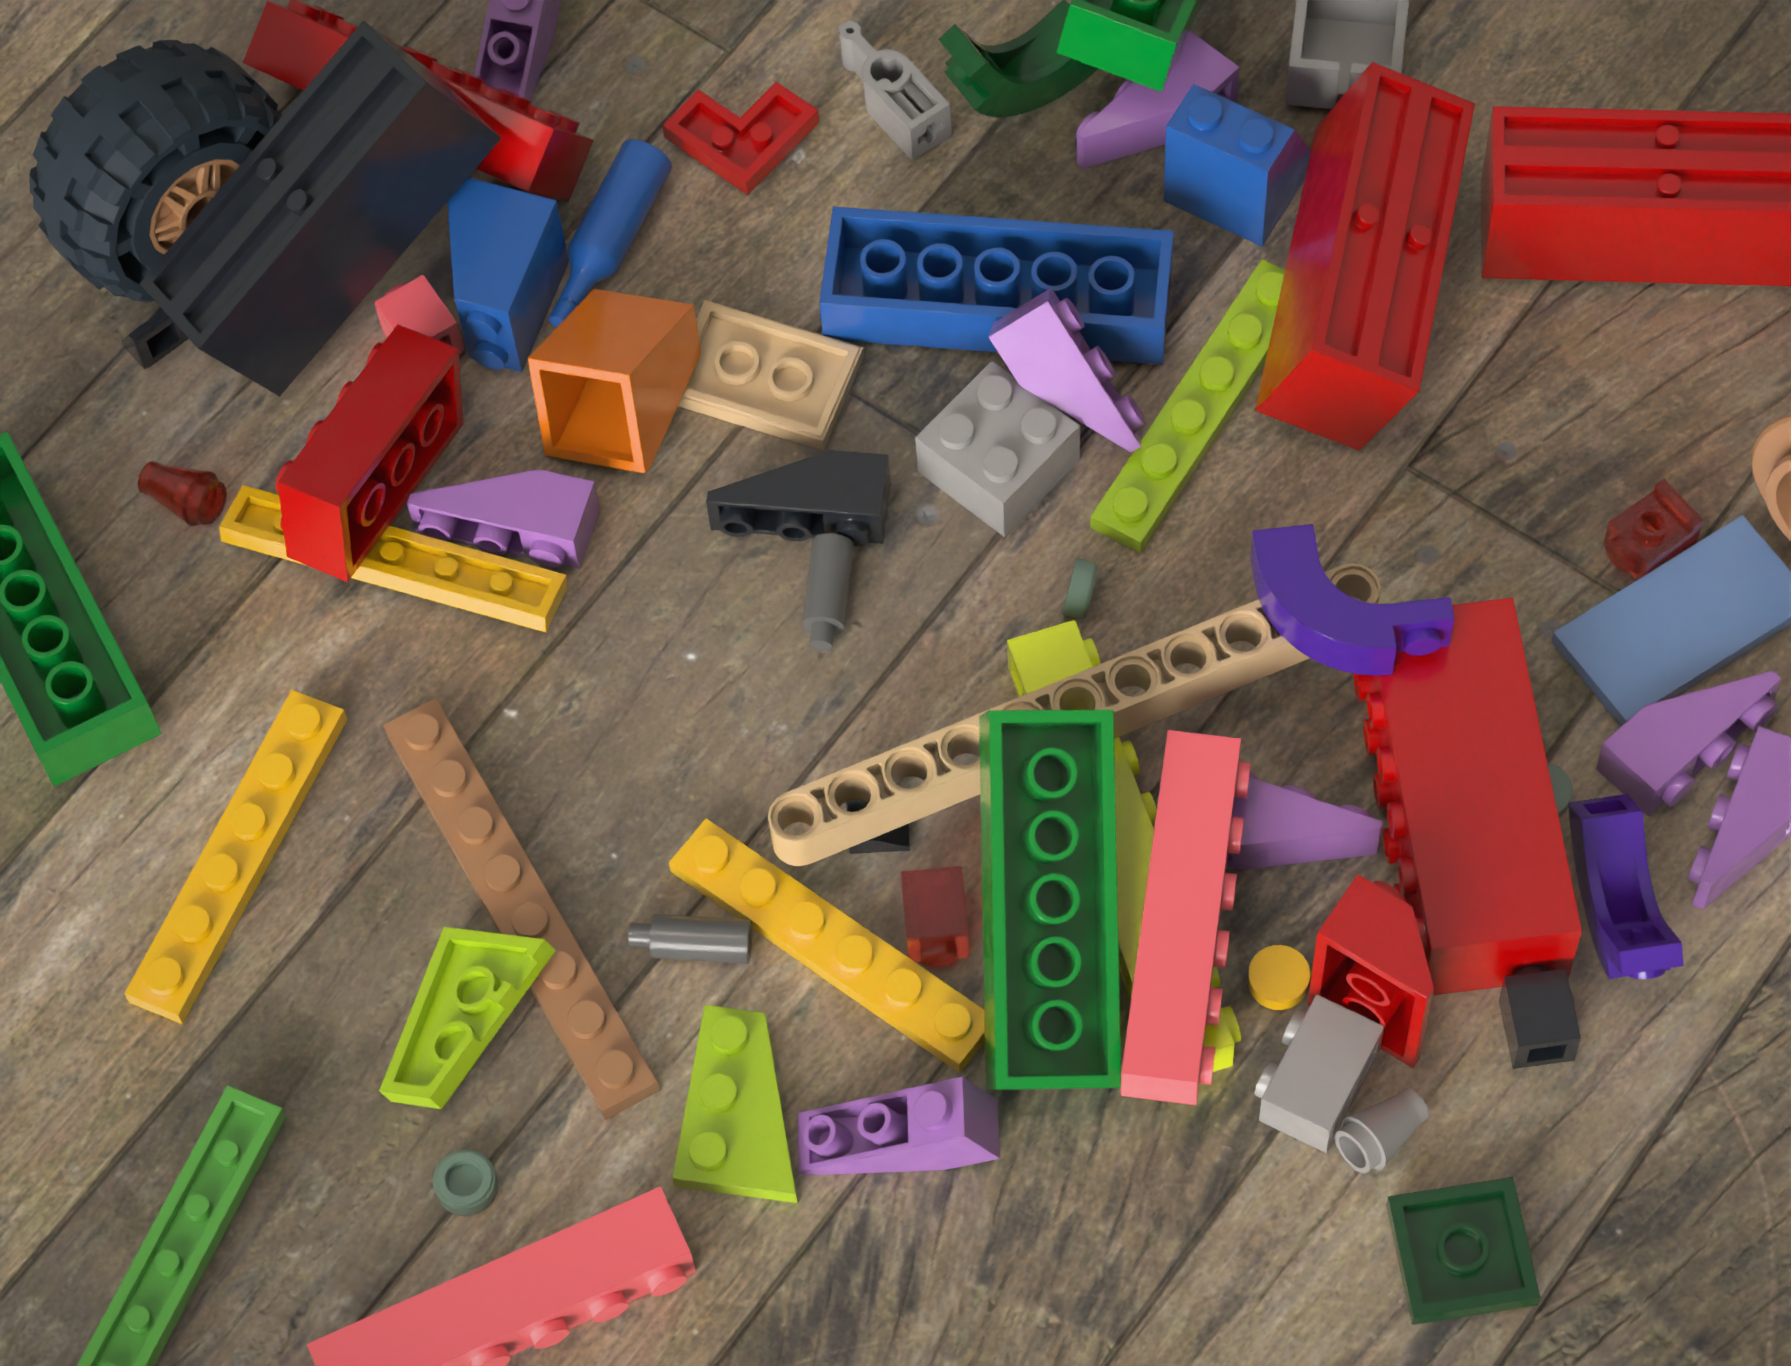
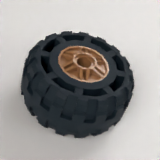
M159 40L153 42L152 47L146 49L140 45L116 54L117 59L104 67L98 65L80 80L83 83L69 97L64 96L51 113L53 119L46 132H41L33 153L37 164L31 168L29 173L33 209L42 218L38 226L53 247L77 272L100 290L105 287L114 296L128 297L132 301H155L140 285V282L283 116L277 110L278 104L228 55L213 47L207 50L195 43L183 44L178 40Z

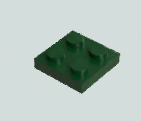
M1513 1177L1388 1196L1386 1207L1412 1325L1525 1308L1539 1304L1541 1297Z

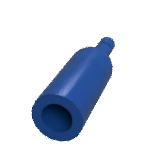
M630 139L624 141L569 243L567 252L571 266L570 276L548 318L549 322L556 328L583 301L595 284L612 277L623 263L672 170L668 157L655 146L640 140Z

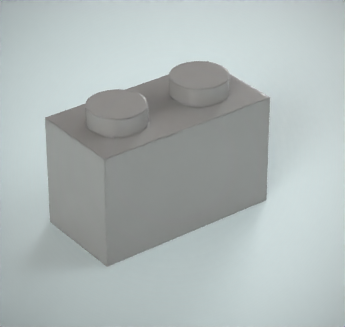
M1316 994L1307 1013L1297 1009L1292 1016L1282 1039V1043L1289 1047L1280 1064L1278 1065L1270 1061L1258 1081L1254 1095L1261 1098L1259 1121L1327 1153L1336 1132L1339 1130L1343 1119L1346 1117L1381 1049L1385 1026Z

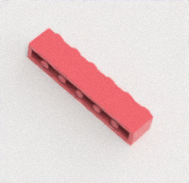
M1173 730L1167 731L1121 1072V1096L1196 1105L1199 1084L1211 1085L1216 1047L1204 1046L1206 1025L1219 1026L1223 989L1213 988L1211 984L1213 968H1226L1230 931L1218 929L1221 910L1233 911L1237 874L1226 873L1228 853L1240 855L1244 818L1233 817L1235 798L1247 799L1251 762L1239 761L1241 738Z
M660 1186L308 1343L307 1347L315 1366H505L510 1362L511 1355L533 1345L536 1349L553 1346L569 1335V1329L593 1319L594 1322H604L617 1317L628 1308L629 1302L646 1294L652 1293L653 1296H661L675 1291L687 1281L686 1276L695 1273L696 1270L691 1251Z

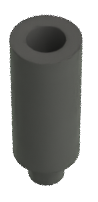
M820 534L812 540L802 626L806 631L810 632L809 646L817 651L831 650L834 636L841 634L845 628L854 543L848 537L839 534Z
M654 914L651 924L630 923L628 943L629 947L650 948L651 958L749 964L752 950V920Z

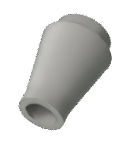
M1406 1088L1394 1097L1344 1118L1342 1128L1335 1134L1337 1148L1345 1161L1360 1173H1368L1372 1169L1382 1170L1417 1127L1429 1118L1428 1108L1415 1091Z

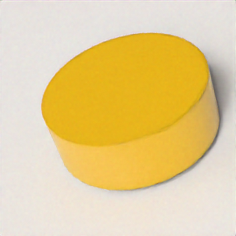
M1272 945L1260 950L1253 957L1248 971V988L1253 998L1259 1004L1272 1010H1286L1296 1006L1305 998L1309 989L1310 968L1307 960L1299 951L1285 945Z

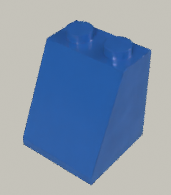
M1193 84L1166 125L1164 202L1263 247L1304 182L1311 151L1295 129Z
M467 178L447 201L454 300L470 359H474L477 363L489 369L500 370L508 368L523 372L569 263L557 201Z

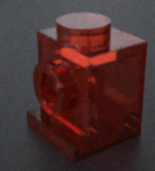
M1663 479L1655 485L1654 491L1608 522L1603 545L1611 562L1620 571H1629L1638 580L1695 545L1698 541L1703 519Z

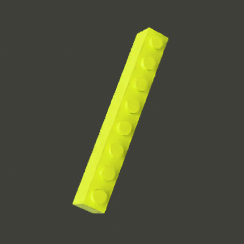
M1075 620L1007 640L1008 668L1019 697L1101 664L1092 638L1082 640ZM1074 708V709H1070V710H1085V709ZM1117 737L1114 739L1118 956L1119 972L1131 1002L1157 808L1150 792L1140 794L1134 776L1140 774V767L1132 742L1130 740L1121 742L1120 738ZM1217 967L1213 968L1211 984L1213 988L1220 987ZM1231 1006L1221 1008L1219 1026L1206 1025L1204 1046L1216 1047L1213 1072L1233 1066L1234 1045L1241 1041L1239 1025Z

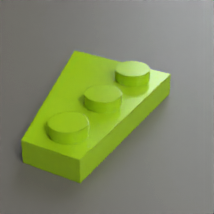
M443 927L379 1092L391 1102L442 1109L556 950L545 939Z
M704 1005L672 1177L674 1187L798 1203L765 1012Z

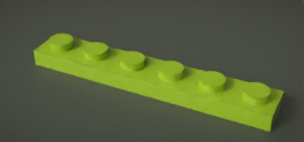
M1264 259L1260 261L1142 438L1141 447L1134 450L1090 516V528L1141 554L1264 367L1285 273L1284 269Z

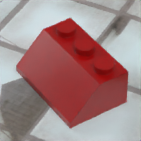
M1357 874L1317 932L1308 1005H1311L1317 994L1385 1026L1381 1050L1414 1068L1421 1055L1434 987L1413 906L1406 903L1404 896L1393 886L1383 881H1374L1372 883Z

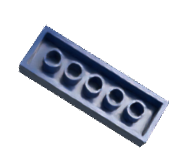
M833 206L819 301L822 334L841 341L998 352L989 339L992 324L1052 288L1060 301L1068 298L1077 309L1084 323V328L1079 330L1090 349L1096 346L1100 347L1109 361L1163 365L1172 276L1174 231Z

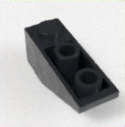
M829 450L708 491L706 504L711 530H719L734 537H745L756 533L778 535L785 540L800 542L820 534L833 533L848 537L853 541L854 546H862L866 543L883 544L891 486L889 455Z

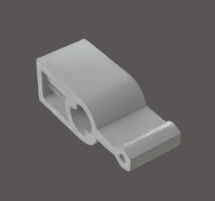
M848 20L838 27L842 65L846 70L854 71L863 80L866 110L912 161L952 136L950 103L905 55L891 49L876 51L862 36L861 27L854 21Z

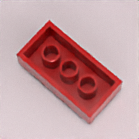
M399 324L393 329L384 343L379 342L372 348L365 368L354 382L348 381L343 386L336 406L324 421L319 420L314 424L304 448L294 461L288 460L278 474L276 491L279 493L282 515L280 527L284 531L286 555L288 558L345 582L351 579L406 504L410 494L414 493L464 425L459 348Z

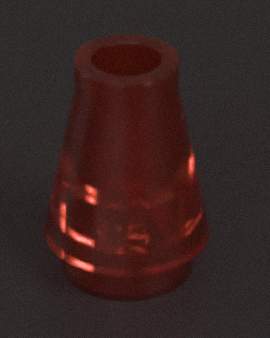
M150 461L143 467L138 477V489L141 493L155 499L188 525L212 524L218 519L224 509L227 490L225 485L218 481L217 476L213 472L163 465L156 461Z

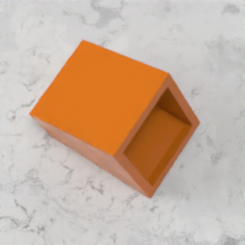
M593 289L528 357L545 456L646 473L651 468L701 355L694 304Z

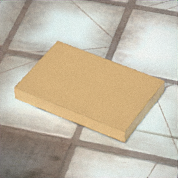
M705 300L696 318L701 355L678 407L824 451L864 360V348Z

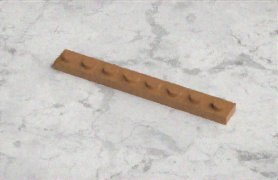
M435 698L384 724L387 737L499 934L545 939L556 950L534 980L530 989L604 1119L606 1120L659 1092L657 1080L438 700Z

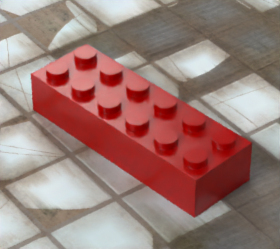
M290 0L288 6L267 1L242 63L304 91L358 26L344 21L345 17L299 0ZM396 44L438 75L502 137L476 169L524 191L569 202L594 142L593 139L577 133L580 122L558 112L547 111L532 105L531 100L502 88L500 90L485 84L484 79L455 67L453 69L438 63L437 58L424 52Z

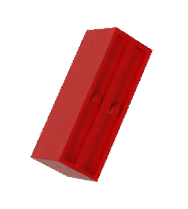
M1372 62L1315 128L1255 411L1360 451L1420 391L1475 103Z
M1493 106L1481 177V278L1791 286V113Z
M1511 597L1452 605L1454 623L1449 647H1440L1437 651L1426 655H1410L1405 651L1396 652L1392 675L1374 676L1353 673L1357 701H1367L1369 719L1363 720L1366 752L1368 755L1377 754L1379 773L1373 774V790L1377 809L1387 808L1389 828H1383V843L1387 863L1397 864L1399 883H1395L1393 887L1404 896L1406 903L1413 906L1434 987L1433 995L1502 987L1504 977L1511 976L1515 971L1529 966H1544L1548 971L1566 969L1569 979L1582 928L1514 599Z

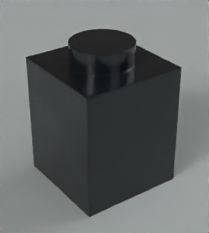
M1529 966L1515 971L1511 976L1504 977L1499 996V1005L1513 1069L1574 1061L1581 1035L1566 969L1548 971L1544 966Z

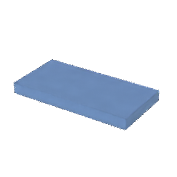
M1741 515L1554 631L1551 642L1618 724L1622 726L1645 705L1679 696L1790 626L1791 571L1748 520Z

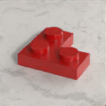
M776 81L741 117L698 89L662 127L665 139L743 193L749 195L819 123L818 109Z

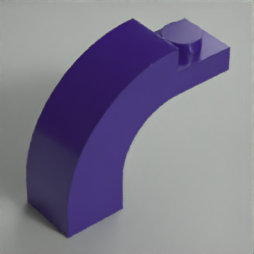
M1313 524L1252 530L1250 561L1260 604L1276 630L1292 646L1311 659L1328 667L1354 674L1392 675L1396 652L1405 651L1410 655H1426L1437 651L1440 647H1449L1454 623L1450 597L1390 604H1374L1357 600L1339 590L1323 571L1318 556Z
M1629 794L1569 802L1571 839L1579 889L1593 944L1608 978L1629 976L1635 979H1651L1663 975L1666 970H1671L1670 968L1684 966L1682 942L1663 919L1653 891L1647 861L1643 811Z

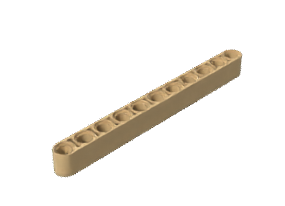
M1350 563L1325 572L1328 579L1343 593L1350 597H1356L1363 602L1378 604L1381 586L1378 577L1371 569L1361 564ZM1258 599L989 710H1070L1074 708L1113 710L1115 739L1300 663L1310 657L1297 650L1276 630L1269 621ZM1237 641H1246L1253 644L1255 648L1248 651H1239L1232 648L1230 644ZM1189 663L1200 667L1201 670L1196 673L1186 674L1176 670L1175 667L1180 664ZM1127 686H1139L1146 692L1140 696L1132 697L1126 696L1119 690ZM989 710L795 788L776 798L770 806L768 813L771 840L775 854L788 865H808L979 795L980 759L976 763L967 766L959 765L952 760L958 755L965 753L974 754L980 758L979 716ZM909 776L924 780L921 785L911 789L902 788L896 784L902 778ZM852 799H859L868 803L865 808L855 812L845 811L840 808L843 803ZM796 822H803L812 826L807 832L800 835H790L784 832L787 826Z

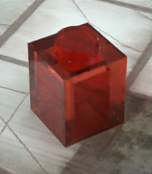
M962 866L901 871L908 957L914 962H921L923 965L930 967H943L955 963L958 958H969V938Z

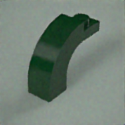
M1062 0L1030 30L1006 43L990 46L980 44L956 24L938 39L952 56L945 62L948 69L944 73L975 111L990 117H1010L1043 107L1076 88L1099 68L1056 53L1070 6L1066 0Z

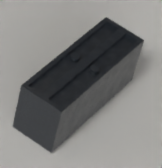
M363 20L140 282V285L199 350L280 397L502 137L438 75Z

